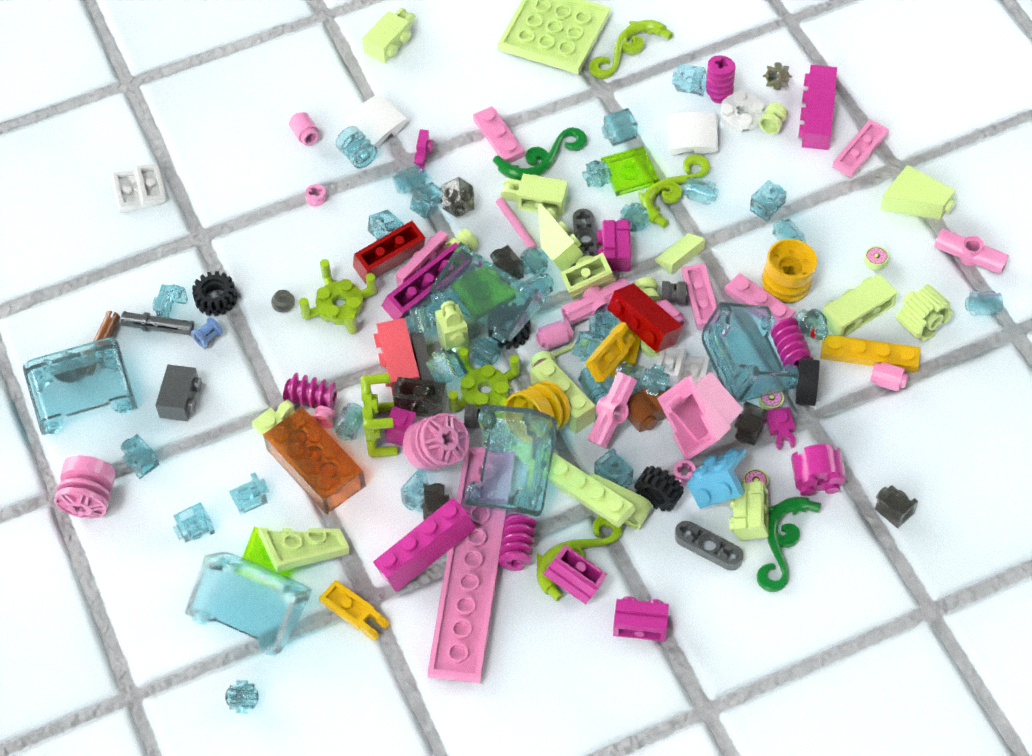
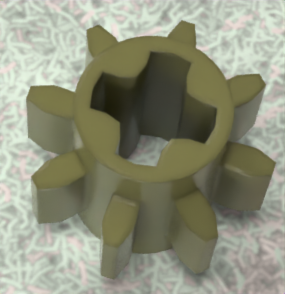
M775 62L774 67L767 66L768 70L763 75L767 80L766 86H773L774 90H780L781 86L788 87V81L792 78V75L788 72L790 67H782L780 62Z

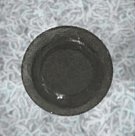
M279 290L273 295L271 304L275 311L284 313L294 307L295 298L289 291Z

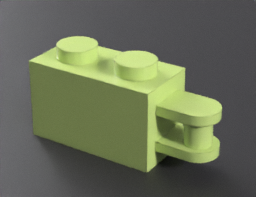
M400 8L395 14L388 11L362 38L364 53L386 63L391 57L396 55L398 49L404 43L409 41L411 36L410 26L414 23L416 15L414 13H407L404 8Z
M523 174L521 181L506 179L503 185L505 188L501 190L500 195L506 200L517 201V209L539 213L538 205L541 203L546 210L551 207L557 216L562 217L568 197V181Z
M446 301L441 305V310L435 311L438 341L448 361L459 359L460 348L464 347L469 351L468 326L458 304L455 305L454 301Z

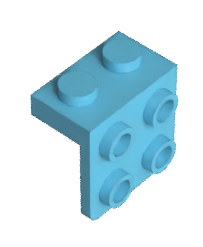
M731 448L717 457L715 454L703 459V464L692 472L693 475L686 484L700 509L743 495L745 491L734 469L747 454L745 448L739 450Z

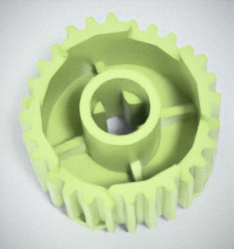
M927 284L918 292L911 291L904 297L903 302L905 306L902 307V310L895 318L912 335L918 339L921 338L925 342L933 338L936 334L934 330L941 325V322L946 324L950 320L954 311L949 308L951 306L950 302Z

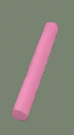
M504 198L497 199V206L530 252L535 251L538 248L537 244Z

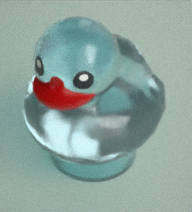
M803 309L797 314L798 326L801 327V333L805 337L823 340L827 337L829 332L826 326L827 318L819 309H811L809 311Z

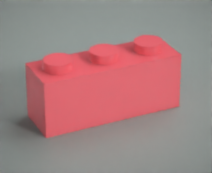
M405 318L377 323L378 333L373 335L376 348L381 347L382 353H378L381 368L386 367V373H390L391 383H385V386L391 387L393 396L421 390L420 376Z

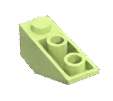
M540 203L538 210L541 248L561 271H565L584 255L578 248L581 243L574 234L567 235L570 230L562 220L559 223L556 222L559 217L551 207L546 210Z

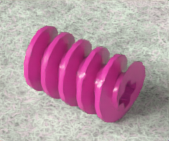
M718 55L710 58L708 61L706 93L713 102L721 104L726 97L733 94L736 66L731 58Z
M792 317L785 318L772 327L770 334L780 360L783 362L784 369L787 372L798 373L799 359L813 358L810 357L811 351L808 349L807 342L804 341L805 337L801 333V327L798 326V320Z
M294 373L292 379H288L284 386L283 401L291 400L293 404L300 402L302 406L309 404L314 409L318 406H326L334 410L337 401L336 383L332 381L330 386L327 387L326 379H323L320 385H317V377H313L311 382L308 383L307 375H304L300 381L299 374Z
M512 513L505 517V529L502 534V547L498 563L507 570L520 571L524 569V565L531 563L532 558L529 555L533 552L531 546L534 544V539L532 537L536 532L533 528L536 527L537 522L531 517Z

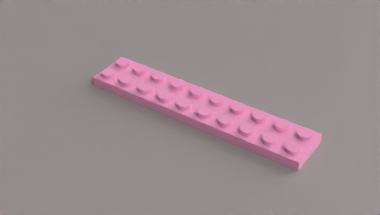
M468 447V451L464 456L456 501L467 511L476 529L452 547L447 554L427 673L428 678L481 683L515 451Z

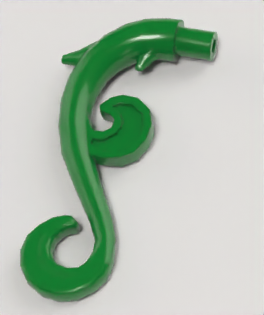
M571 127L564 129L556 138L549 153L541 147H532L526 151L525 161L529 165L534 166L531 168H519V165H512L507 160L504 161L499 155L493 158V162L497 165L498 171L510 179L521 181L523 174L540 176L554 163L564 138L569 136L576 138V141L573 143L564 142V147L570 151H579L586 146L587 137L579 128ZM537 159H540L541 162L537 165Z
M790 497L768 507V511L771 513L768 517L769 536L767 540L781 569L782 576L778 581L770 580L767 574L771 570H775L776 565L773 563L763 565L756 574L757 583L763 590L778 592L787 586L789 570L781 547H793L800 538L799 528L791 523L781 526V531L785 532V535H780L778 533L779 522L786 514L793 512L792 515H796L799 511L806 513V510L819 513L821 503L809 501L807 497Z

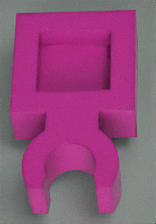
M419 130L416 145L417 151L414 157L415 171L424 172L428 153H432L433 140L429 139V130Z
M790 407L765 410L770 436L777 435L776 448L781 450L782 441L784 440L790 443L791 448H794L795 436L792 433L795 431V425Z

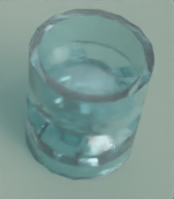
M356 126L343 130L338 135L335 143L339 151L356 168H364L371 164L378 151L377 147Z

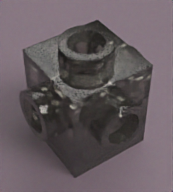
M457 177L441 185L442 209L456 218L474 210L475 195L471 184Z

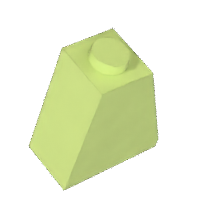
M907 165L883 194L880 209L888 212L941 219L946 212L950 213L956 203L953 200L956 190Z

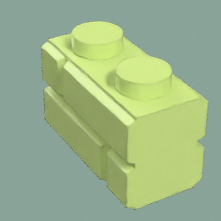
M603 253L560 272L573 301L582 297L583 293L593 286L601 288L616 281Z
M762 481L749 482V484L741 483L745 491L743 495L729 500L730 507L733 510V517L729 518L730 530L741 541L752 540L753 538H767L769 536L768 490Z

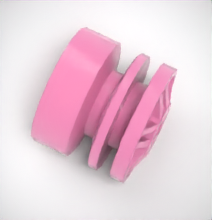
M440 413L416 421L408 427L403 438L405 456L415 468L422 471H434L456 464L464 458L469 446V436L465 425L460 419L449 413Z
M78 455L67 458L63 463L60 474L61 482L57 486V493L54 498L55 505L61 511L79 518L91 519L104 516L110 500L109 492L113 488L116 476L115 469L102 459L92 456Z

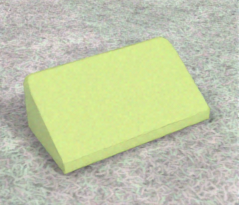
M688 233L658 256L655 262L672 275L705 249V239Z

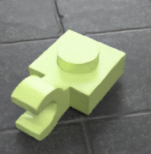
M285 400L280 404L276 412L269 408L252 421L253 427L269 442L287 428L285 421L296 414L293 410L294 405L289 400Z

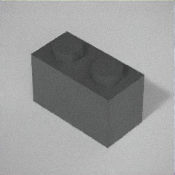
M167 364L155 404L159 418L188 421L190 412L193 413L195 410L196 392H199L201 389V378L198 377L196 368Z

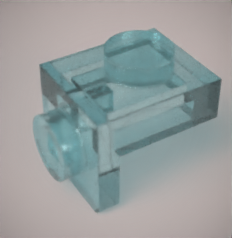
M162 284L158 297H155L153 300V311L156 312V315L169 318L173 303L187 304L188 298L185 288L175 284Z

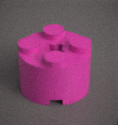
M816 444L804 447V453L798 455V451L792 454L791 463L795 486L800 491L801 496H811L815 491H825L827 494H834L840 491V486L846 481V475L839 447H837V450H834L833 445Z

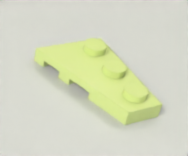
M259 528V536L276 572L349 554L350 547L340 529L309 528L307 532L292 531V528H282V531H269V528Z

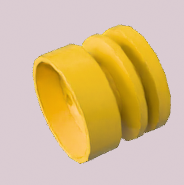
M784 239L774 243L768 251L762 273V286L764 290L781 302L787 303L800 301L807 296L817 267V256L814 250L807 243L797 239Z
M547 380L539 381L507 398L504 405V418L507 427L516 438L526 443L536 442L548 434L563 428L568 423L570 404L568 397L557 384Z

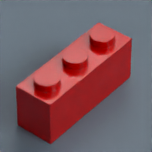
M411 220L354 253L353 268L364 283L367 284V274L373 273L376 279L412 258L415 252L420 251L424 247L426 237Z
M632 283L613 292L607 309L622 323L625 322L628 328L656 353L676 344L683 326L639 287Z

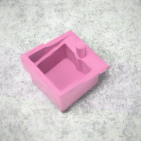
M709 372L695 383L691 375H688L657 398L674 431L672 436L686 460L691 459L719 441L732 428L730 424L743 411L737 400L731 396L712 372Z

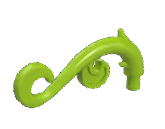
M629 21L631 25L621 32L615 43L612 67L607 70L600 69V65L610 63L608 57L600 56L591 60L589 71L595 78H610L619 66L622 51L635 55L643 50V39L633 35L647 32V34L653 33L670 40L673 37V32L668 30L666 25L658 21Z
M698 154L687 156L683 162V169L689 175L665 178L651 185L644 194L638 192L642 212L652 224H658L662 228H666L669 224V221L662 217V214L658 211L659 206L656 205L654 207L653 201L655 196L662 192V200L668 204L677 203L682 196V189L679 184L695 181L709 173L710 163L706 157ZM698 165L702 168L698 173L690 174L691 166Z
M598 516L593 523L594 536L599 537L600 529L607 526L613 530L609 537L569 540L553 546L543 557L537 553L536 577L543 592L550 594L555 601H559L564 595L557 588L556 583L543 575L564 544L585 558L582 549L616 542L622 535V525L618 528L603 517Z

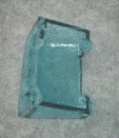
M460 242L429 290L435 295L433 300L440 305L446 301H454L455 305L458 304L463 314L493 332L491 336L502 343L506 340L511 342L542 307L547 298L536 287L516 279L485 260L481 255H477L473 251L471 252L470 247Z
M720 302L705 324L701 340L708 357H710L714 371L725 389L738 403L794 389L798 385L799 369L792 364L782 368L768 338L772 327L775 325V319L769 307Z
M105 338L28 360L22 366L42 435L57 433L63 427V418L103 406L111 405L113 411L119 413H127L138 408L119 343L114 338Z
M482 404L478 423L481 429L488 433L481 478L480 482L472 481L466 488L464 504L528 516H539L545 505L557 434L556 419L551 415L531 408Z
M217 552L205 555L185 614L193 617L192 620L198 624L207 625V622L217 621L258 640L257 644L261 647L260 651L268 655H275L281 653L310 598L312 589L235 554Z

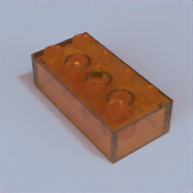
M303 407L263 434L266 450L326 515L366 487L363 470Z

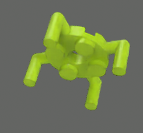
M323 259L320 261V267L325 286L317 290L316 307L310 309L307 298L299 300L302 318L308 320L320 316L322 320L334 322L335 325L345 324L348 332L355 334L357 332L356 319L361 309H363V299L377 293L375 275L373 273L367 274V288L359 290L348 279L334 282L329 261ZM337 300H344L345 304H343L342 306H336L334 305V302Z
M460 348V367L466 375L461 379V398L458 399L457 391L452 390L448 393L450 411L458 412L466 407V403L474 404L476 407L491 405L492 412L496 411L505 420L504 405L509 394V381L520 374L519 357L517 355L510 357V370L505 373L489 364L474 369L469 363L468 349ZM484 386L491 388V391L488 393H481L478 390Z
M390 373L364 375L361 377L360 383L361 400L364 402V407L362 408L363 428L366 435L368 455L372 458L398 455L397 445L377 447L376 438H381V429L394 428L393 418H375V414L391 411L394 401L378 403V395L372 394L371 385L391 383Z

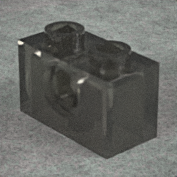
M404 377L397 378L393 395L394 407L415 412L416 416L422 417L445 413L448 400L446 383Z

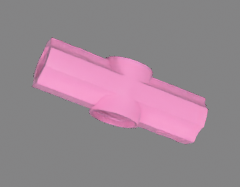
M944 228L941 229L934 245L937 249L959 257L960 262L965 266L979 265L998 274L1003 272L1009 258L1008 254L984 245L982 239L977 236L963 237Z
M622 278L602 288L593 286L587 289L581 298L561 306L564 320L568 321L570 326L591 316L595 318L603 317L609 312L607 308L613 292L630 285L629 282Z
M621 372L617 373L608 395L602 397L597 402L596 413L598 417L587 440L607 448L617 424L623 423L628 417L629 408L627 402L636 385V379Z

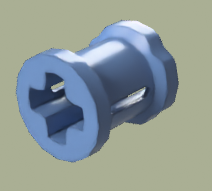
M209 317L206 320L207 323L198 330L194 329L191 331L193 339L202 348L207 347L208 342L215 336L223 334L221 326L212 317Z

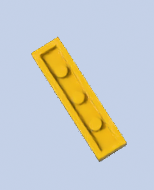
M823 334L820 359L874 366L875 363L882 364L884 362L905 368V371L917 373L921 347Z

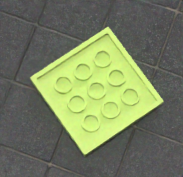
M522 0L497 44L498 50L579 74L611 14V7L587 0Z

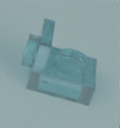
M433 182L414 189L410 209L424 219H427L430 216L432 207L446 202L449 193Z
M420 468L400 490L403 505L409 510H416L421 514L424 511V501L421 497L426 493L429 485L427 473Z
M255 472L250 474L252 481L229 491L240 515L268 503L265 493L269 492L265 480L263 478L258 479Z

